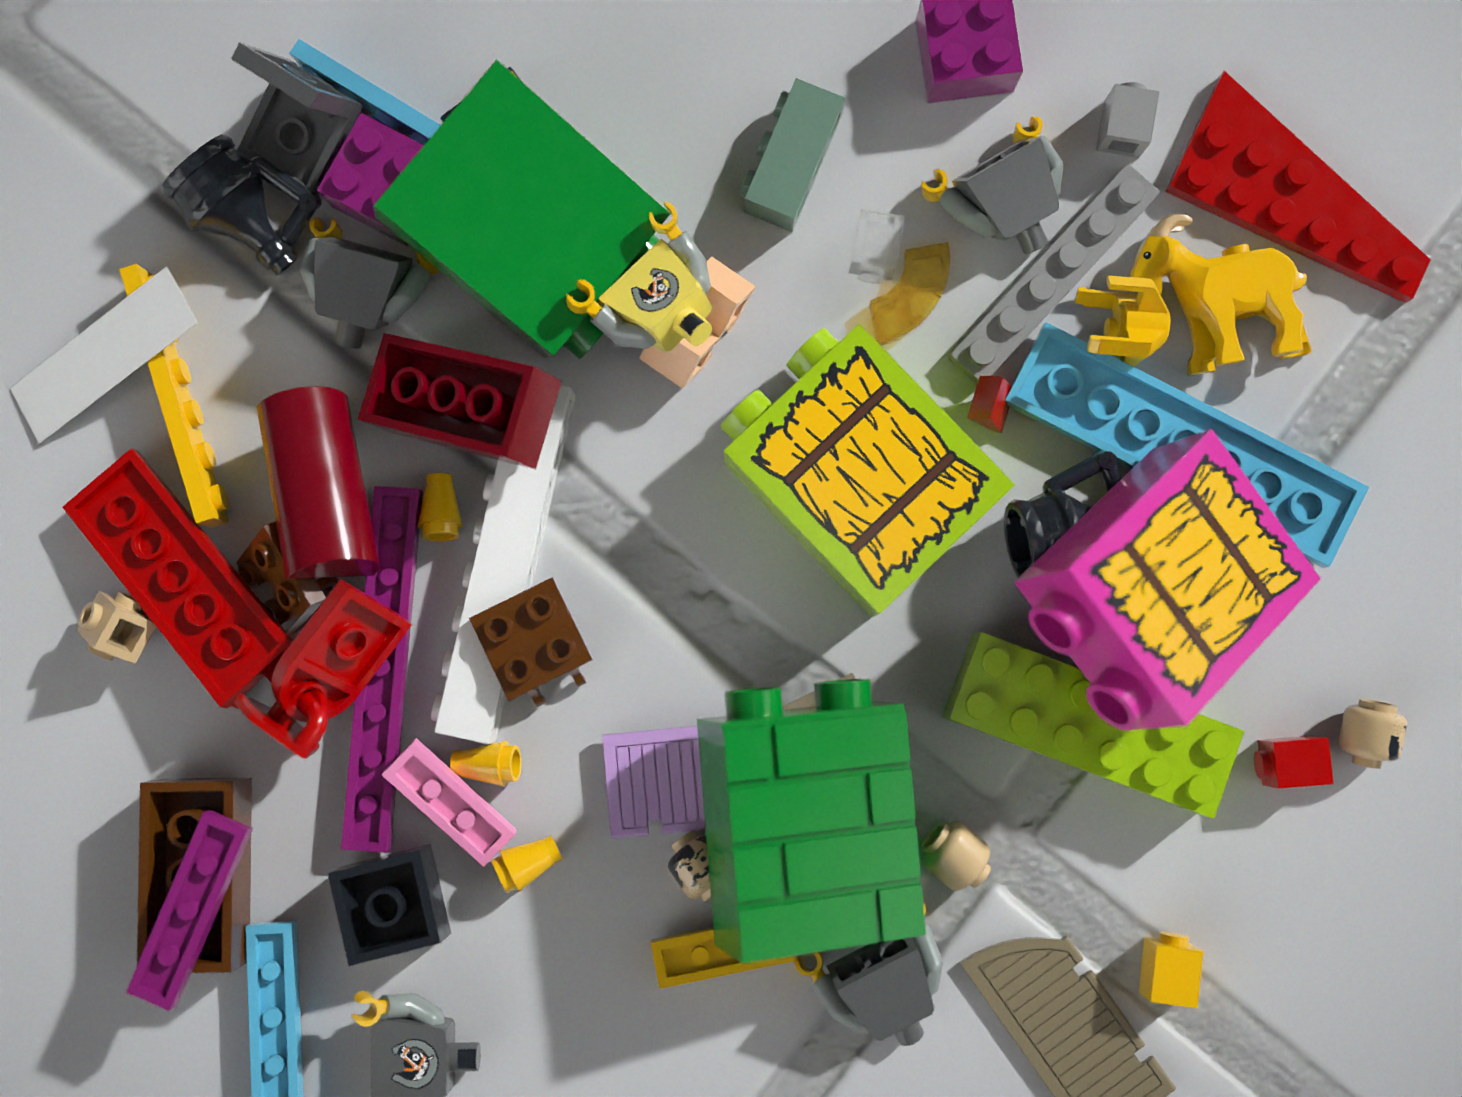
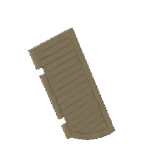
M1067 935L1061 939L1025 937L1007 940L981 949L959 962L1054 1097H1167L1176 1090L1175 1085L1153 1055L1141 1063L1134 1053L1143 1048L1145 1044L1094 972L1089 970L1081 977L1075 972L1073 967L1084 958Z

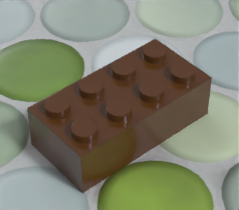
M252 777L158 779L140 783L137 965L203 812L212 810L251 827ZM251 835L192 973H231L247 964L246 926L250 924Z

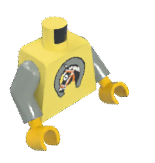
M666 201L663 203L666 210L672 215L671 221L661 225L655 221L651 212H649V219L652 228L657 233L666 234L670 241L666 243L663 239H660L598 298L602 306L594 301V288L585 280H578L576 286L588 296L589 299L586 302H576L569 294H566V303L572 312L576 314L588 313L592 317L590 322L613 342L622 347L648 349L654 346L663 352L671 351L683 339H686L693 346H700L706 342L712 332V325L705 320L712 310V305L706 296L711 288L706 259L687 231H680L677 226V211L671 203Z

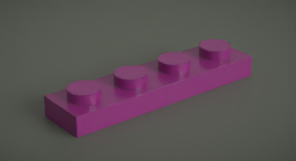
M212 810L203 812L125 993L167 1011L177 1007L252 833V827Z

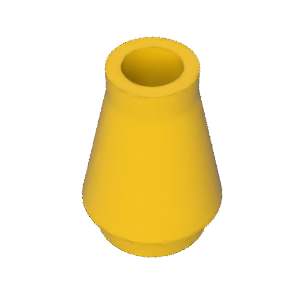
M432 473L426 476V487L417 525L422 530V538L424 540L446 542L459 538V529L463 527L453 487V476L450 474Z
M507 741L466 750H454L451 755L450 769L460 778L505 787L509 782H517L521 774L522 760L520 749L517 745H509Z
M552 835L544 839L500 850L501 855L492 859L491 862L505 892L509 893L516 888L520 892L555 863L563 860Z

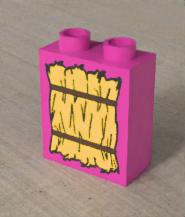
M1209 429L1152 449L1014 583L1033 607L1029 612V621L1037 636L1053 650L1062 654H1069L1091 683L1087 688L1086 695L1094 711L1113 727L1128 731L1187 726L1321 578L1214 431Z

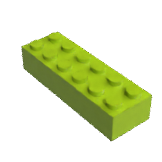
M983 632L972 634L942 718L1212 819L1215 818L1245 732L1244 730L1199 713L1187 726L1128 731L1118 729L1104 721L1091 707L1086 695L1087 688L1091 683L1079 668Z

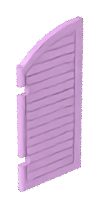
M697 726L602 735L611 839L649 835L648 821L662 820L661 830L663 834L705 830Z

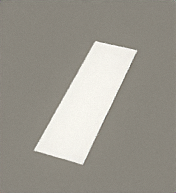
M167 266L10 388L39 444L198 323Z

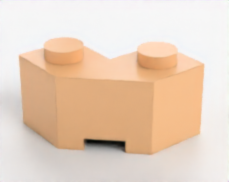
M713 257L706 261L711 288L706 296L712 305L711 313L705 318L712 325V332L709 338L700 346H693L686 339H683L671 351L667 352L651 346L648 349H643L639 357L640 360L682 389L704 368L712 356L710 352L714 345L720 340L724 331L728 334L756 287Z

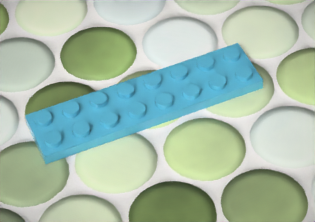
M1047 322L1043 324L1005 400L1010 408L1094 451L1113 452L1117 459L1116 462L1129 469H1132L1152 449L1212 429L1306 559L1322 568L1331 566L1369 489L1368 486L1112 355L1088 352V343Z

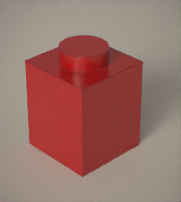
M1301 736L1257 740L1258 751L1254 753V768L1256 775L1262 780L1263 786L1282 789L1334 784L1328 737Z

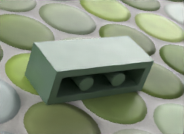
M798 78L795 79L790 93L784 90L781 92L774 110V116L779 119L773 132L768 130L764 132L757 150V156L762 157L756 172L752 170L747 172L741 186L740 195L745 197V213L793 232L842 117L845 97Z

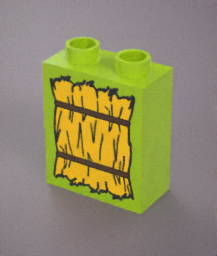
M860 324L840 342L824 327L810 337L787 362L786 366L799 380L774 404L758 389L735 407L721 423L720 428L733 440L723 450L724 464L856 603L873 618L880 615L1001 500L1015 484Z

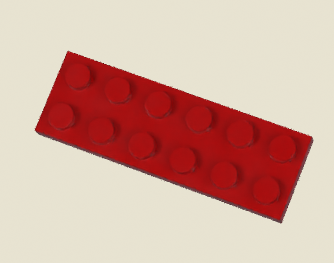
M130 448L62 506L219 707L228 709L234 704V699L238 694L244 695L270 673L293 642L287 632L199 524H196L194 518L140 452Z

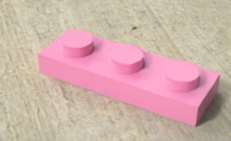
M417 738L382 773V776L483 867L516 834L517 829Z

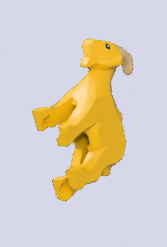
M1185 214L1166 216L1147 234L1137 252L1129 276L1152 279L1160 295L1162 294V277H1168L1190 329L1193 352L1188 361V377L1216 371L1214 359H1216L1217 366L1234 365L1244 361L1235 328V320L1245 319L1256 314L1276 327V337L1271 345L1273 357L1285 360L1312 353L1303 325L1304 314L1297 307L1293 298V292L1298 291L1305 285L1307 276L1306 273L1301 274L1298 272L1294 262L1287 255L1273 248L1250 251L1248 244H1241L1223 250L1221 257L1203 258L1192 253L1178 240L1171 238L1169 233L1182 232L1184 230L1183 226L1192 223L1193 219Z

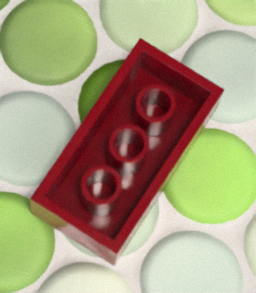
M383 333L357 420L394 434L536 470L562 381L535 366Z

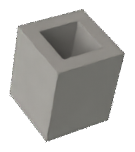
M1126 82L1121 85L1115 84L1104 101L1096 151L1140 158L1152 140L1159 91L1146 89V86L1136 82Z

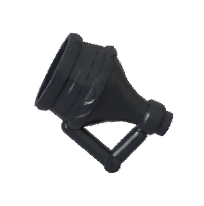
M221 134L199 147L170 173L161 186L163 194L169 199L175 200L186 219V226L189 230L193 232L201 230L211 234L228 236L244 243L256 252V259L264 268L271 269L278 276L297 260L291 252V245L297 241L314 212L321 207V197L305 188L264 158L256 156L249 160L234 149L235 144L232 138L226 134ZM263 180L298 203L278 236L274 232L266 212Z
M1096 451L1091 457L1046 480L1042 487L1043 493L1029 500L1014 499L1008 503L1004 513V536L1010 562L1017 578L1031 567L1093 507L1083 504L1064 491L1098 473L1107 492L1122 479L1117 469V459L1113 452Z

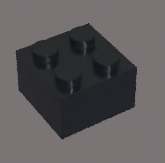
M431 844L345 865L327 873L348 967L439 944L451 934Z

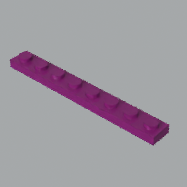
M374 486L371 522L380 569L375 575L366 576L364 593L404 616L411 623L420 530L417 525L422 506L423 491L415 488ZM411 628L354 701L341 850L381 853L391 851L396 788L382 776V773L399 756Z

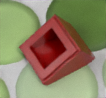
M980 376L967 418L996 433H1002L1010 408L1005 401L1011 389L1007 380L1001 376Z

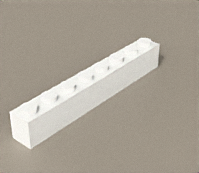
M562 385L560 387L536 470L498 460L495 475L488 474L483 491V499L488 501L485 518H478L473 533V543L478 544L474 562L469 561L463 575L462 584L464 588H468L464 606L458 605L452 623V631L457 632L454 650H447L442 665V676L447 677L443 695L437 694L432 708L431 720L437 722L435 733L485 744L496 742L506 695L469 618L532 587L576 396L571 387Z

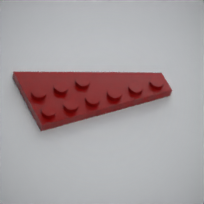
M1225 70L1223 71L1212 90L1165 192L1399 301L1407 303L1414 299L1431 259Z

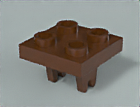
M276 521L261 528L236 562L239 575L288 635L295 633L326 599L324 593L332 590V586L339 582L337 577H323L317 580L315 578L286 579Z

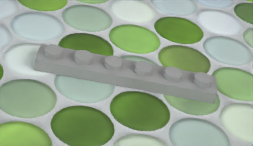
M1128 163L958 345L948 359L976 384L980 376H992L1161 192Z

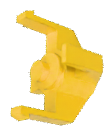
M1107 276L1106 281L1109 290L1138 292V294L1086 289V287L1077 288L1075 304H1081L1083 307L1112 309L1113 311L1112 318H1107L1105 321L1104 336L1090 335L1087 345L1088 352L1120 356V360L1135 367L1157 349H1160L1167 341L1171 323L1170 312L1152 279Z

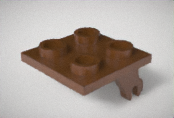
M553 577L469 618L509 702L527 693L537 707L545 704L546 700L541 695L538 689L539 686L567 672L574 679L578 687L587 683L579 667L593 661Z

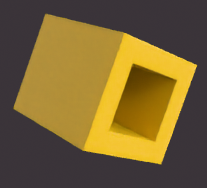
M1160 932V939L1144 937L1138 992L1150 1002L1198 1008L1204 951L1188 943V936L1172 932Z

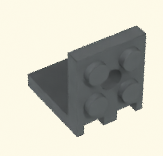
M239 42L231 60L264 79L269 85L237 151L249 160L256 156L264 158L305 188L319 195L317 189L354 126L364 105L334 89V86L323 79L304 71L292 60ZM298 124L303 129L304 141L299 148L293 149L288 143L287 134L292 126Z

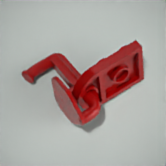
M341 579L281 656L276 667L265 676L272 684V693L276 700L274 705L269 707L246 695L238 694L231 707L240 709L246 718L299 757L307 759L319 749V742L326 732L328 719L343 712L356 700L411 628L412 624L404 616ZM296 720L305 722V726L303 727Z

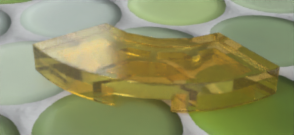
M949 242L905 250L903 254V273L899 282L887 294L870 300L869 308L875 339L881 346L900 340L913 332L936 307L949 276Z

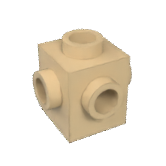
M99 591L94 601L89 602L83 608L79 617L77 632L89 643L87 650L107 660H113L114 657H118L136 664L156 626L133 596L119 591L116 597Z

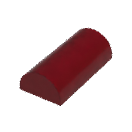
M306 386L284 390L268 396L256 408L286 579L375 575L380 569L347 395L331 387Z

